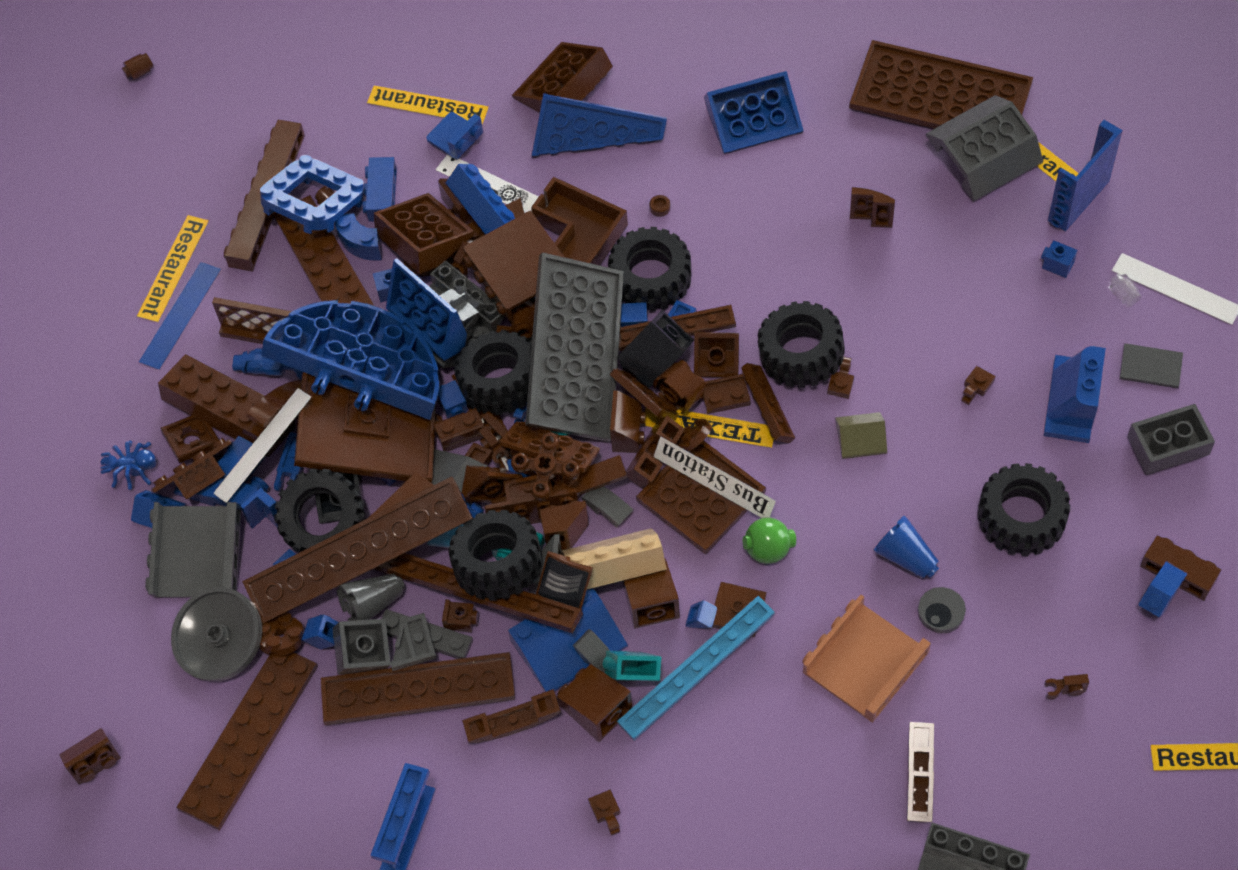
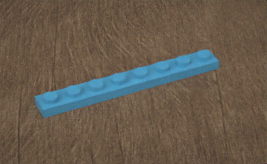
M757 596L617 721L618 725L635 741L775 615V612Z

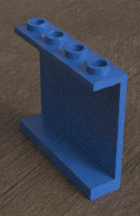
M1105 119L1099 124L1091 160L1081 172L1074 176L1063 168H1060L1058 171L1048 221L1054 227L1060 228L1065 232L1110 182L1123 130Z

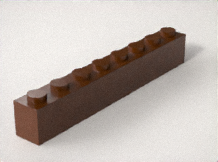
M278 119L275 127L271 129L269 143H266L264 147V156L258 162L257 174L251 180V189L249 194L245 195L244 207L237 216V225L232 229L231 240L224 249V258L230 268L252 272L255 268L274 218L273 214L267 215L264 213L260 199V188L285 167L296 161L305 137L301 123Z

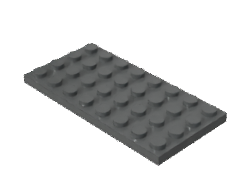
M543 252L539 255L525 426L606 442L611 441L610 424L613 390L616 391V380L609 374L613 369H617L618 358L616 357L618 356L624 271Z

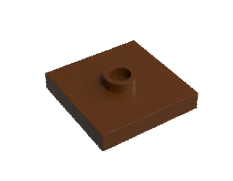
M721 582L714 604L717 607V612L712 627L717 629L724 627L757 596L765 602L767 592Z

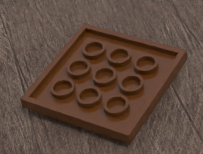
M704 440L689 451L691 454L763 494L766 492L764 485ZM666 465L656 475L652 483L648 484L636 496V500L705 554L748 511L669 465Z

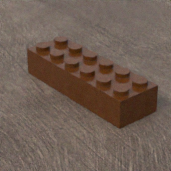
M187 354L158 382L161 400L189 415L196 416L200 421L207 422L213 428L234 439L240 436L254 443L266 428H262L246 417L247 412L264 397L263 394ZM293 419L265 456L269 457L289 433L292 432L295 428V419Z

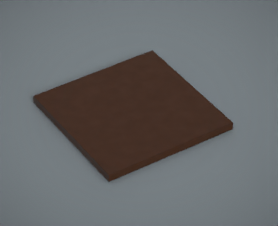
M302 372L301 390L311 396V398L298 414L294 466L320 470L329 469L335 472L407 481L417 471L432 483L436 403L430 420L371 398L368 409L361 411L362 403L359 410L354 406L359 393L329 382L325 393L319 395L320 388H318L316 393L311 390L316 377Z

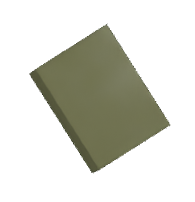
M880 412L835 417L842 459L887 454L885 420Z

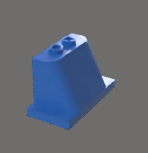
M1089 346L1073 357L1055 355L1043 436L1083 443L1090 442L1091 430L1099 404L1106 348Z

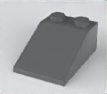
M434 449L432 484L435 485L452 476L460 492H462L466 465L488 466L468 456Z

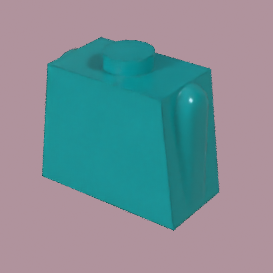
M606 651V657L603 659L602 665L605 669L604 673L616 680L660 681L662 656L634 651Z

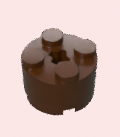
M680 360L679 362H674L654 380L653 385L654 388L658 386L660 390L658 395L675 411L678 409L682 410L680 414H685L704 396L706 382L702 377L696 376L685 361Z

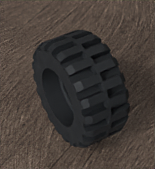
M641 227L638 228V231L634 232L632 230L627 232L626 237L621 236L617 240V244H614L610 250L608 268L624 271L622 302L624 300L625 303L646 302L649 312H654L658 308H661V310L667 309L669 304L673 306L676 300L679 301V298H683L687 293L692 277L690 251L687 250L685 242L680 241V237L675 233L671 235L669 230L664 228L658 230L657 227H651L650 229ZM647 260L660 261L669 267L663 275L656 278H642L631 272L635 265Z
M795 301L791 302V305L786 306L784 304L778 307V311L773 310L768 315L769 319L765 318L761 323V328L758 330V348L763 368L766 369V373L770 377H774V380L780 384L785 382L786 386L793 387L798 385V388H805V385L810 384L811 386L818 385L819 381L822 380L824 382L829 379L830 374L834 375L838 370V366L842 364L843 355L845 354L842 326L837 316L833 315V312L828 308L823 309V305L817 303L812 305L809 301H803V303ZM800 336H809L820 341L813 349L801 353L790 352L782 348L789 340Z
M501 330V332L497 333L496 331H490L487 335L481 334L477 336L476 340L469 341L467 347L462 348L455 361L454 373L467 405L472 406V409L476 408L478 412L482 410L484 414L490 412L495 413V415H503L504 412L510 414L515 412V409H522L527 405L532 343L528 338L516 332L509 333L507 330ZM497 368H514L508 374L498 378L484 377L490 371Z
M1019 463L1012 464L1009 469L1007 466L1000 468L998 474L993 473L989 477L988 482H985L977 513L982 532H987L986 538L989 542L995 541L998 549H1008L1009 554L1015 555V552H1020L1022 556H1029L1030 552H1034L1037 555L1042 553L1044 548L1049 550L1054 546L1055 542L1060 540L1066 528L1071 505L1069 504V493L1064 491L1065 485L1062 481H1056L1057 476L1054 473L1050 472L1048 474L1045 472L1046 468L1041 466L1035 468L1029 463H1025V466H1020ZM1013 497H1027L1036 501L1043 508L1045 516L1035 522H1020L1005 512L1002 503Z
M310 469V473L305 474L301 472L297 474V479L294 481L290 479L286 483L288 487L285 490L281 489L278 494L281 497L280 501L275 503L277 514L274 515V518L278 524L277 530L287 545L298 553L362 522L367 516L364 511L366 506L358 489L342 474L334 473L329 469H323L322 471ZM326 493L335 497L340 503L342 509L340 521L327 534L320 536L310 534L301 525V509L311 497Z
M489 510L486 514H482V512L476 514L475 518L464 523L463 527L459 526L455 531V535L450 540L449 557L455 578L459 586L465 589L466 593L472 596L475 594L476 598L479 599L489 598L490 601H497V598L503 597V599H508L512 594L518 595L522 593V589L528 588L533 583L532 579L538 577L542 567V552L534 526L531 525L529 520L524 517L521 518V515L514 512L510 514L507 510H501L500 512ZM507 548L513 550L508 556L497 561L485 562L479 560L485 553L494 549Z

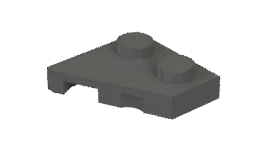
M421 613L401 619L393 661L391 660L392 671L437 659L425 614Z

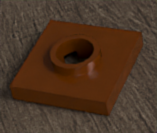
M194 415L160 428L162 435L179 463L191 459L202 450L205 453L212 450L211 444L219 440L210 424L203 420L200 421ZM189 436L199 438V440L191 441L190 444L184 443V439Z

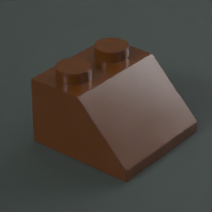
M613 390L610 424L612 452L637 453L640 445L645 440V431H641V425H646V412L642 411L641 402L620 391Z

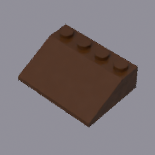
M561 42L512 94V97L539 113L543 94L583 101L589 92L594 90L599 81L607 75L613 65L603 47Z
M430 193L374 212V225L377 228L379 238L419 274L428 272L441 265L460 248L463 241H468L474 235V231Z

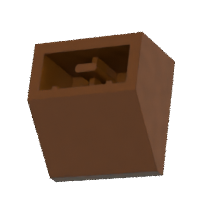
M571 501L565 505H549L544 509H539L546 545L556 534L560 536L561 549H570L589 526L585 501Z
M102 728L59 754L64 766L79 785L91 781L97 773L111 768L121 759Z

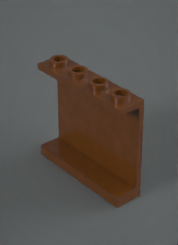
M530 210L464 246L465 256L462 259L468 269L472 268L474 270L473 274L479 284L483 283L488 298L495 300V306L500 315H505L510 321L513 319L511 312L513 308L536 296L539 255L542 252L564 257V255Z

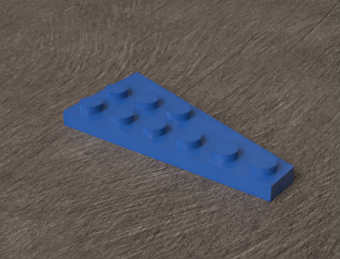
M543 94L531 156L601 148L609 145H624L625 143L663 140L667 118Z

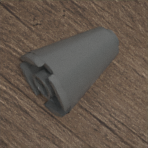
M389 574L341 584L338 586L337 596L342 611H347L351 616L347 619L348 621L370 620L402 596L405 585L400 576L397 577L395 574Z

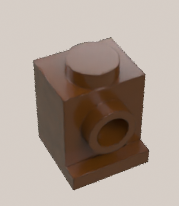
M445 599L442 616L443 627L453 631L472 633L473 625L478 624L479 611L475 610L474 604L451 602L449 599Z

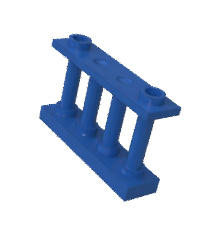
M409 763L404 764L370 855L372 859L382 861L379 870H407L436 790L434 787L425 785L430 774L429 769Z

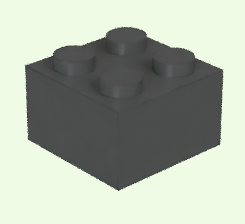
M386 619L341 621L332 628L337 675L387 669L391 666Z

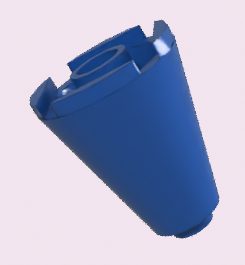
M905 515L898 520L897 524L887 532L873 549L877 554L922 579L926 576L931 578L939 569L936 565L939 562Z

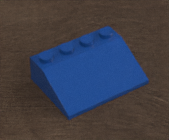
M787 71L710 91L704 96L707 111L723 153L804 131Z
M397 258L394 259L386 309L404 320L405 325L412 331L416 330L428 346L444 361L459 353L465 347L467 333L458 312Z
M593 588L586 591L581 608L583 615L573 634L529 619L523 620L508 630L511 643L545 692L552 689L554 691L559 690L565 684L572 682L580 669H586L590 665L583 661L572 646L588 629L592 630L610 651H621L628 647L627 642L604 603Z

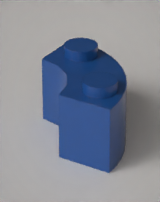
M354 213L342 215L334 222L339 240L348 252L365 260H382L381 243L377 228L362 226L356 220Z

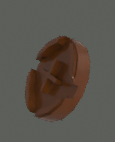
M707 419L696 420L694 422L695 426L692 428L690 426L685 427L675 445L688 452L698 446L712 429Z

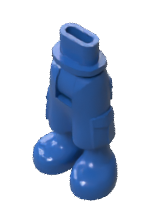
M256 348L249 351V353L244 351L242 355H234L233 371H242L244 374L282 376L285 374V370L295 372L299 380H302V371L262 357V348Z

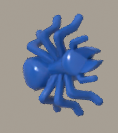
M132 440L126 441V456L123 455L117 445L112 446V449L120 456L119 459L111 455L110 452L101 453V457L104 458H102L100 463L105 465L100 467L101 474L109 473L111 470L119 467L113 472L112 488L116 487L118 482L117 475L125 467V478L129 490H132L130 475L141 476L148 485L151 484V481L144 474L145 470H150L157 464L155 455L146 449L151 445V442L146 444L138 443L134 451L130 453V447L133 442Z

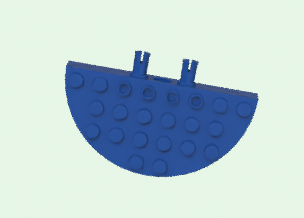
M338 300L317 302L290 312L288 317L282 321L279 320L269 330L263 341L262 357L316 377L311 386V390L314 393L320 388L318 394H324L328 383L331 382L359 393L354 402V406L358 410L362 403L361 411H366L371 398L426 419H431L439 391L438 366L435 357L421 335L416 330L412 331L405 325L404 320L391 312L370 304L351 301L350 304L338 303Z

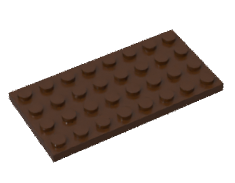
M872 40L851 97L849 108L935 129L996 95L1013 102L1021 115H1023L1034 77Z

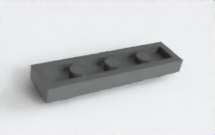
M386 609L381 619H386L387 636L397 639L401 619L410 616ZM427 622L435 652L456 659L467 657L473 643V637Z

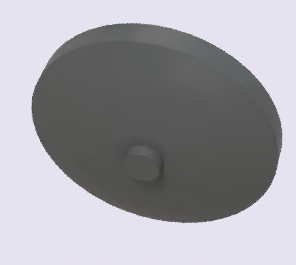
M215 587L197 593L182 606L173 623L171 646L177 663L185 672L204 681L218 682L236 676L251 663L259 649L262 638V623L259 612L250 599L230 588Z

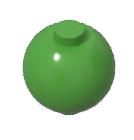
M761 518L753 522L747 529L742 539L743 548L757 562L773 564L782 560L789 552V548L796 546V534L793 529H787L784 523L775 518Z

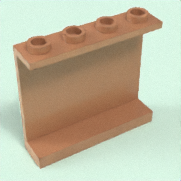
M860 594L856 601L852 599L845 609L846 613L834 620L831 625L832 630L827 635L824 633L819 638L816 644L817 648L805 655L802 660L803 673L873 723L928 655L931 643L925 638H922L919 643L866 607L864 605L865 597Z

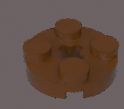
M284 613L263 623L260 650L270 655L269 652L277 653V656L288 655L296 651L302 645L301 640L304 634L302 623L298 619L293 618L290 613Z

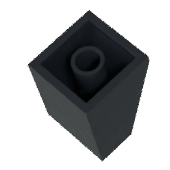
M662 309L616 358L620 360V364L625 369L630 370L636 376L638 382L650 388L654 380L687 350L694 339Z

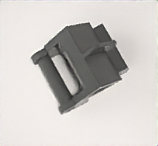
M458 286L456 290L452 288L439 296L458 312L467 333V341L473 334L474 324L479 320V310L486 309L487 305L483 301L475 300L469 295L471 291L466 286Z

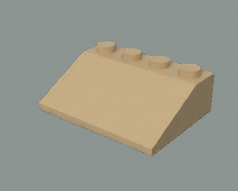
M652 528L562 550L564 556L571 557L570 561L593 567L587 589L666 570L663 548L658 534Z

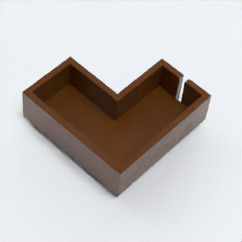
M553 176L543 190L544 194H540L532 205V213L543 227L560 234L555 244L565 258L600 266L628 226L627 210Z

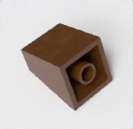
M666 559V570L622 581L634 629L680 618L679 598Z
M590 664L586 669H580L575 675V679L569 685L565 684L560 688L557 693V701L559 706L595 740L600 742L618 725L617 721L633 708L631 691Z

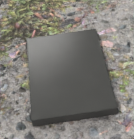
M1124 343L1119 379L1179 389L1183 352Z

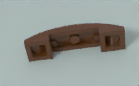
M301 380L285 383L269 392L247 412L246 417L262 428L268 426L298 388L301 390Z
M554 689L532 696V700L490 715L482 713L462 720L469 744L506 737L532 728L561 713Z

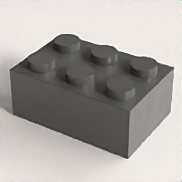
M1196 404L1132 423L1127 435L1146 475L1208 456L1215 443Z

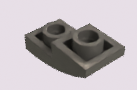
M606 487L587 492L581 498L595 513L601 512L616 527L634 510Z
M588 629L572 646L585 663L592 664L602 672H605L602 662L606 657V651L610 650L592 630Z

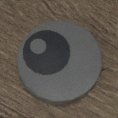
M936 587L925 592L920 598L918 615L922 624L928 629L935 630L937 633H950L959 628L966 612L965 602L960 594L946 587Z

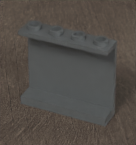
M154 502V509L150 511V522L153 523L152 532H149L148 536L151 554L147 556V567L150 570L149 577L145 581V588L148 594L154 598H191L203 590L215 587H225L237 591L241 524L240 505L236 502H227V506H162L159 502Z

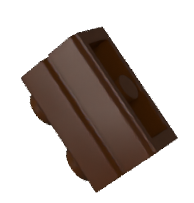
M476 408L467 411V413L463 412L434 423L436 435L443 451L448 452L482 439L479 430L484 425Z

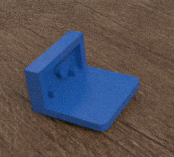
M450 112L426 136L427 142L458 160L483 134L481 117L474 114L467 121L458 114Z

